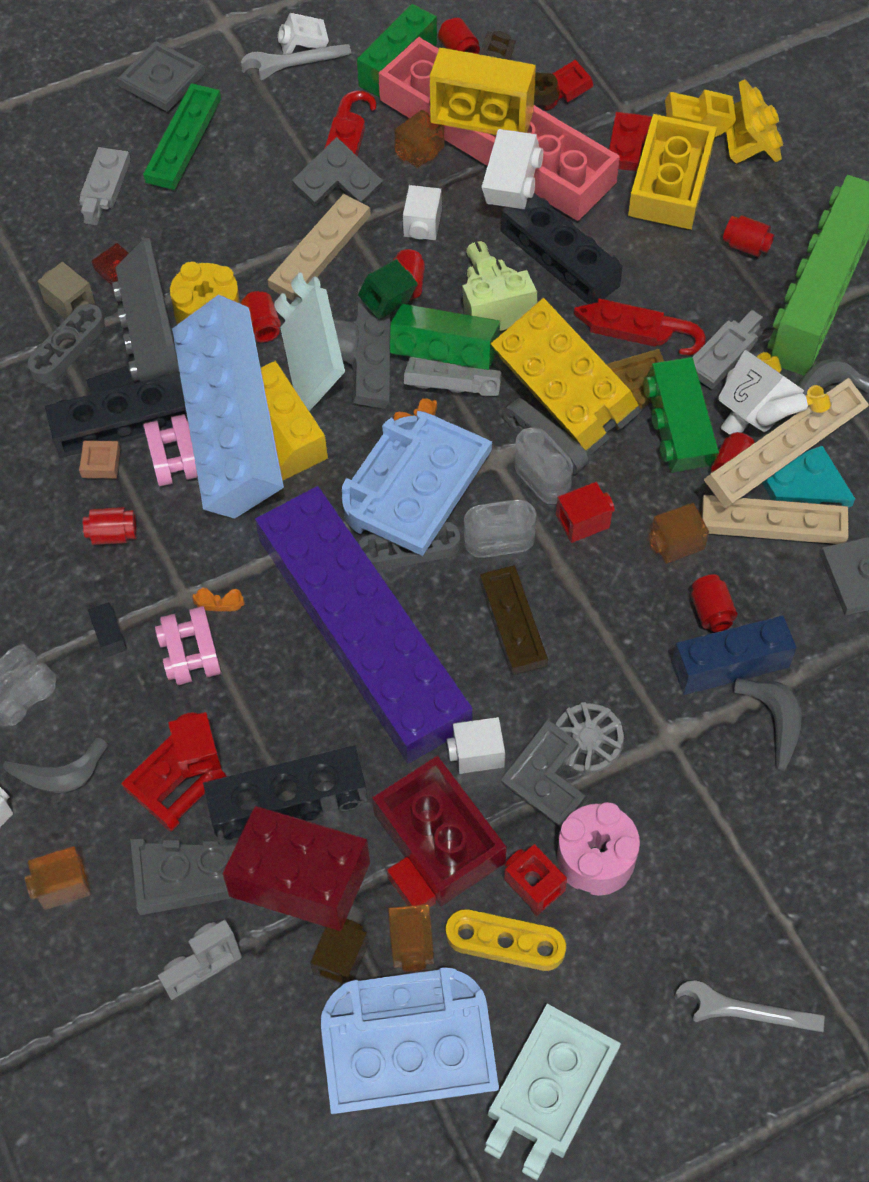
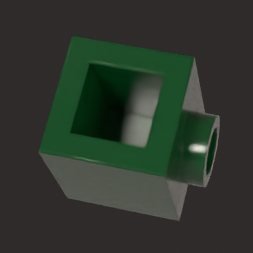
M395 259L368 274L358 296L380 320L399 309L402 304H407L418 283L412 274Z

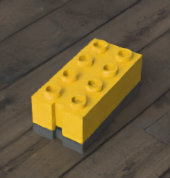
M544 298L491 343L508 369L566 433L584 448L588 457L610 439L607 435L610 429L615 425L620 429L623 428L641 412L631 390Z

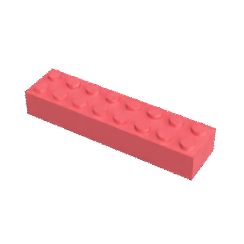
M418 37L379 72L380 101L488 166L496 135L431 123L430 73L439 49ZM534 105L527 133L537 135L539 147L543 148L544 152L542 165L540 168H536L533 177L535 178L534 193L540 198L546 199L550 205L579 221L617 183L620 156Z

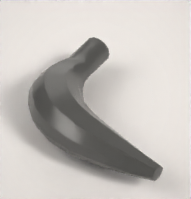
M827 359L812 366L802 377L798 386L804 390L803 394L807 395L808 389L813 385L821 386L824 389L832 383L843 382L850 378L856 387L869 393V378L859 373L844 360Z
M737 678L735 693L758 698L771 709L776 726V768L779 770L786 769L801 730L802 712L799 700L787 685L780 682H756Z
M95 738L81 758L65 765L40 766L5 761L3 769L24 783L39 790L51 793H66L83 786L90 779L97 761L107 749L108 744L101 738Z

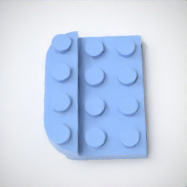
M417 411V416H407L395 421L391 417L383 424V435L352 480L345 479L342 486V504L345 522L359 534L366 529L423 556L492 451V441L434 415Z
M440 968V970L376 979L353 980L338 988L330 996L322 1011L321 1031L331 1114L499 1091L485 995L471 977L456 969Z

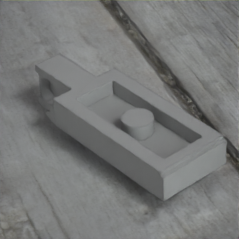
M98 147L80 194L79 202L82 205L81 213L84 215L85 224L97 225L102 210L114 207L130 164L128 151Z
M751 310L740 323L728 320L693 356L699 381L713 389L735 367L744 350L749 352L758 340L756 333L760 330V322L763 319L761 315Z
M410 357L404 373V384L414 385L422 389L433 387L448 389L456 393L467 391L479 392L482 396H498L501 386V371L484 370Z

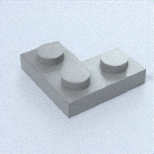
M226 920L218 924L212 922L201 927L194 934V938L188 941L194 954L187 958L181 956L172 960L164 967V972L158 975L171 1000L242 958L234 934Z

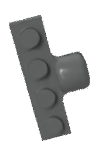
M358 285L354 298V322L333 318L342 360L343 362L350 363L353 367L352 403L386 409L389 403L390 314L379 320L358 296L362 287Z

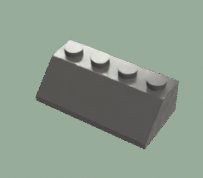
M146 238L115 267L118 281L112 282L116 302L123 301L124 307L117 308L122 328L128 327L129 330L128 334H123L127 354H134L135 360L129 361L133 382L139 380L143 382L158 378L161 375L179 373L177 354L150 238Z

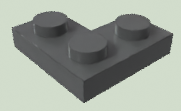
M337 137L292 179V186L313 206H316L336 186H339L349 197L364 204L383 185V180Z
M547 720L502 777L501 782L560 828L568 816L579 809L587 799L583 793L557 775L580 746L579 742Z

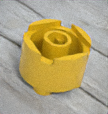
M187 262L182 265L180 272L174 277L170 286V296L177 325L217 295L240 303L237 281L232 269L213 263Z

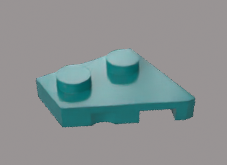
M823 446L802 453L762 482V485L773 501L811 504L835 502L841 503V506H848V508L853 506L855 497Z

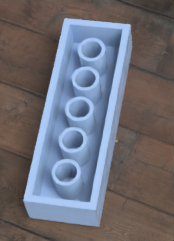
M217 295L172 328L203 509L235 519L284 488L249 307Z

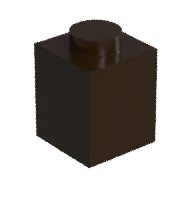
M346 919L341 931L325 927L310 962L313 975L340 985L355 979L369 945L367 932L363 931V927L360 924Z

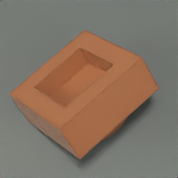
M83 441L79 468L81 477L117 478L121 450L119 442Z

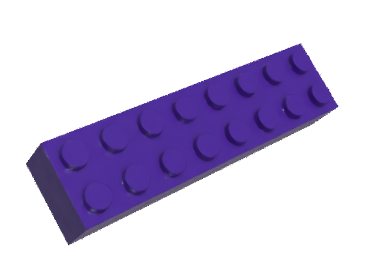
M319 486L255 518L259 541L407 764L446 743L447 738H453L454 723L472 721L471 705Z

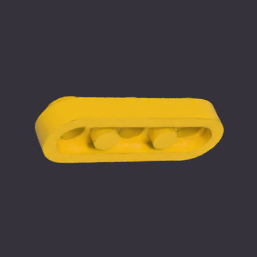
M467 909L452 914L446 924V938L449 945L455 951L463 954L542 971L557 968L565 957V939L558 930L552 927ZM462 929H470L474 935L470 939H462L459 936V932ZM503 937H508L512 940L513 944L508 948H503L498 944V941ZM548 946L552 949L553 953L545 957L538 953V948Z

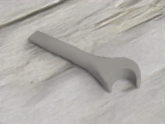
M349 44L284 55L267 54L257 51L246 54L242 58L241 66L243 73L249 68H258L259 78L264 80L276 71L286 67L338 58L352 54Z
M696 980L687 981L682 984L674 996L675 999H678L680 996L689 995L697 1001L699 1008L692 1018L695 1022L713 1017L731 1016L818 1032L824 1031L825 1016L735 1000L714 991L705 983Z

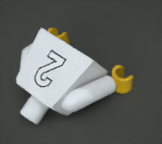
M744 350L735 368L728 372L725 386L719 395V401L732 410L720 428L728 434L742 433L750 423L765 432L784 417L807 410L809 405L813 412L822 413L827 411L831 407L830 397L828 394H824L823 388L818 385L811 386L807 391V395H804L803 389L780 374L782 368L777 356L771 357L769 353L762 352L756 357L747 350Z

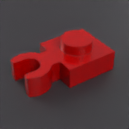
M576 59L552 73L557 78L560 95L554 103L544 105L545 110L554 108L562 97L568 103L594 87L591 76Z

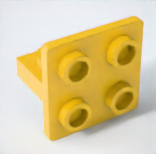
M744 79L739 82L741 100L734 104L736 121L726 131L730 158L737 164L765 150L775 162L782 160L780 147L783 146V141L777 131L776 123L779 122L777 111L772 105L768 106L764 102L763 96L757 87L752 88Z

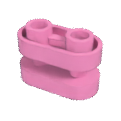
M185 414L171 417L173 428L161 431L157 421L144 423L159 487L173 483L170 474L173 472L184 470L186 480L198 477L189 424L186 421ZM177 441L180 456L167 459L163 444Z
M204 606L189 610L192 621L178 624L176 615L171 614L160 617L162 625L155 626L160 648L167 646L169 657L163 658L168 680L176 679L177 685L192 682L190 671L204 667L207 678L221 674ZM195 635L200 653L186 656L182 638Z

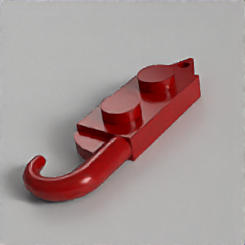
M356 90L343 96L339 103L336 117L333 118L325 148L337 137L358 157L365 132V121L360 115L352 113L350 110L352 104L360 100L367 101L372 111L376 110V100L370 93Z
M600 298L598 303L574 308V315L591 328L590 333L653 347L666 343L672 337L673 332L688 334L694 337L695 344L690 348H681L679 350L680 355L686 356L696 354L705 345L706 336L697 324L687 320L664 316V312Z

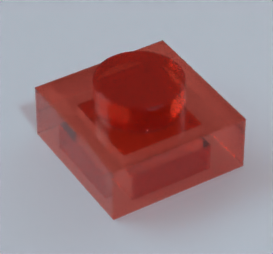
M115 243L92 260L93 268L112 285V282L118 281L115 267L129 253L118 243Z

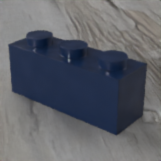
M782 615L677 642L671 663L683 695L736 682L737 678L748 679L789 668L797 647Z

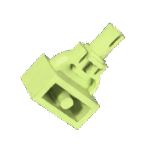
M479 241L478 247L481 251L479 252L474 242L468 246L466 251L473 266L467 270V284L462 285L464 314L500 320V331L506 330L537 304V290L527 270L517 272L506 267L503 260H498L497 266L496 259L490 256L487 245Z

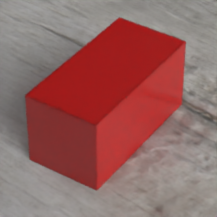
M408 856L387 869L389 881L415 917L436 904V895Z

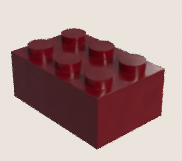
M438 755L372 797L375 817L404 857L408 856L436 895V901L440 907L506 864V845Z
M255 806L222 873L228 895L231 898L341 931L370 865L367 839Z

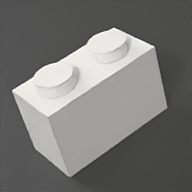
M498 129L482 184L487 204L525 209L527 198H532L534 194L535 178L533 177L535 170L540 168L543 162L544 152L543 148L539 147L536 134Z

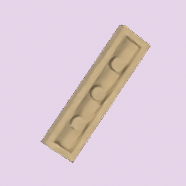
M343 194L269 277V288L279 294H285L292 301L296 297L300 298L292 289V280L298 273L303 274V279L307 284L313 277H318L371 216L370 207Z
M704 495L702 500L701 533L840 544L848 540V506L739 498L725 509L716 496Z

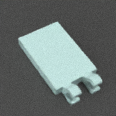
M298 273L292 280L291 286L294 292L301 298L296 297L289 304L286 300V295L282 293L275 301L274 306L276 311L285 319L284 324L280 328L293 388L310 411L344 374L345 369L327 291L320 288V281L317 277H313L307 284L303 279V274Z
M547 1004L488 1111V1116L498 1122L485 1144L487 1146L484 1151L500 1159L513 1131L535 1142V1145L524 1163L522 1172L538 1180L551 1152L562 1158L564 1157L621 1043Z

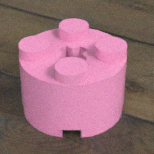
M613 803L590 804L571 813L562 824L557 851L558 867L567 877V883L577 890L579 888L598 896L611 894L622 888L633 873L639 852L640 840L636 826Z

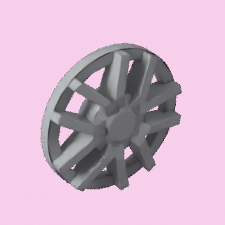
M583 702L574 707L567 708L555 724L579 742L580 746L565 764V766L581 773L602 771L611 766L622 752L624 745L623 728L620 720L609 708ZM583 711L586 722L579 724L574 714ZM588 711L600 712V714L591 720ZM607 717L611 719L612 723L601 729L598 726ZM569 718L573 727H562ZM615 729H617L618 734L617 741L607 737ZM603 743L615 748L611 755L601 749ZM580 752L587 754L585 766L575 764ZM593 753L604 759L600 764L591 765Z

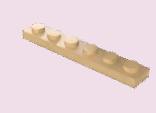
M847 378L826 393L829 395L831 407L827 411L816 413L810 409L809 405L807 410L791 417L704 479L725 509L869 406L850 378Z

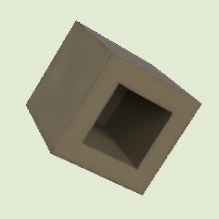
M63 261L52 270L47 271L37 281L44 302L65 319L77 307L84 304H95L89 282Z

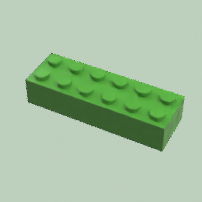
M850 175L846 176L842 187L835 186L829 201V205L833 207L829 208V210L825 209L818 225V229L822 231H819L818 234L814 233L807 249V253L811 255H808L806 259L802 258L796 273V278H799V280L797 279L795 284H790L784 300L788 304L785 305L784 309H779L773 324L775 329L768 344V349L773 350L771 357L777 356L779 358L781 368L803 376L815 363L869 239V181Z

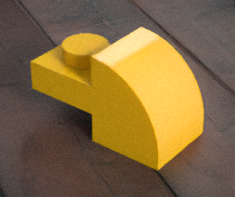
M704 89L699 98L669 92L665 99L667 117L717 127L715 137L726 132L736 121L733 96Z

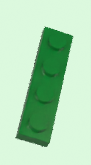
M193 83L190 84L143 173L145 183L172 190L176 189L221 101L220 90Z

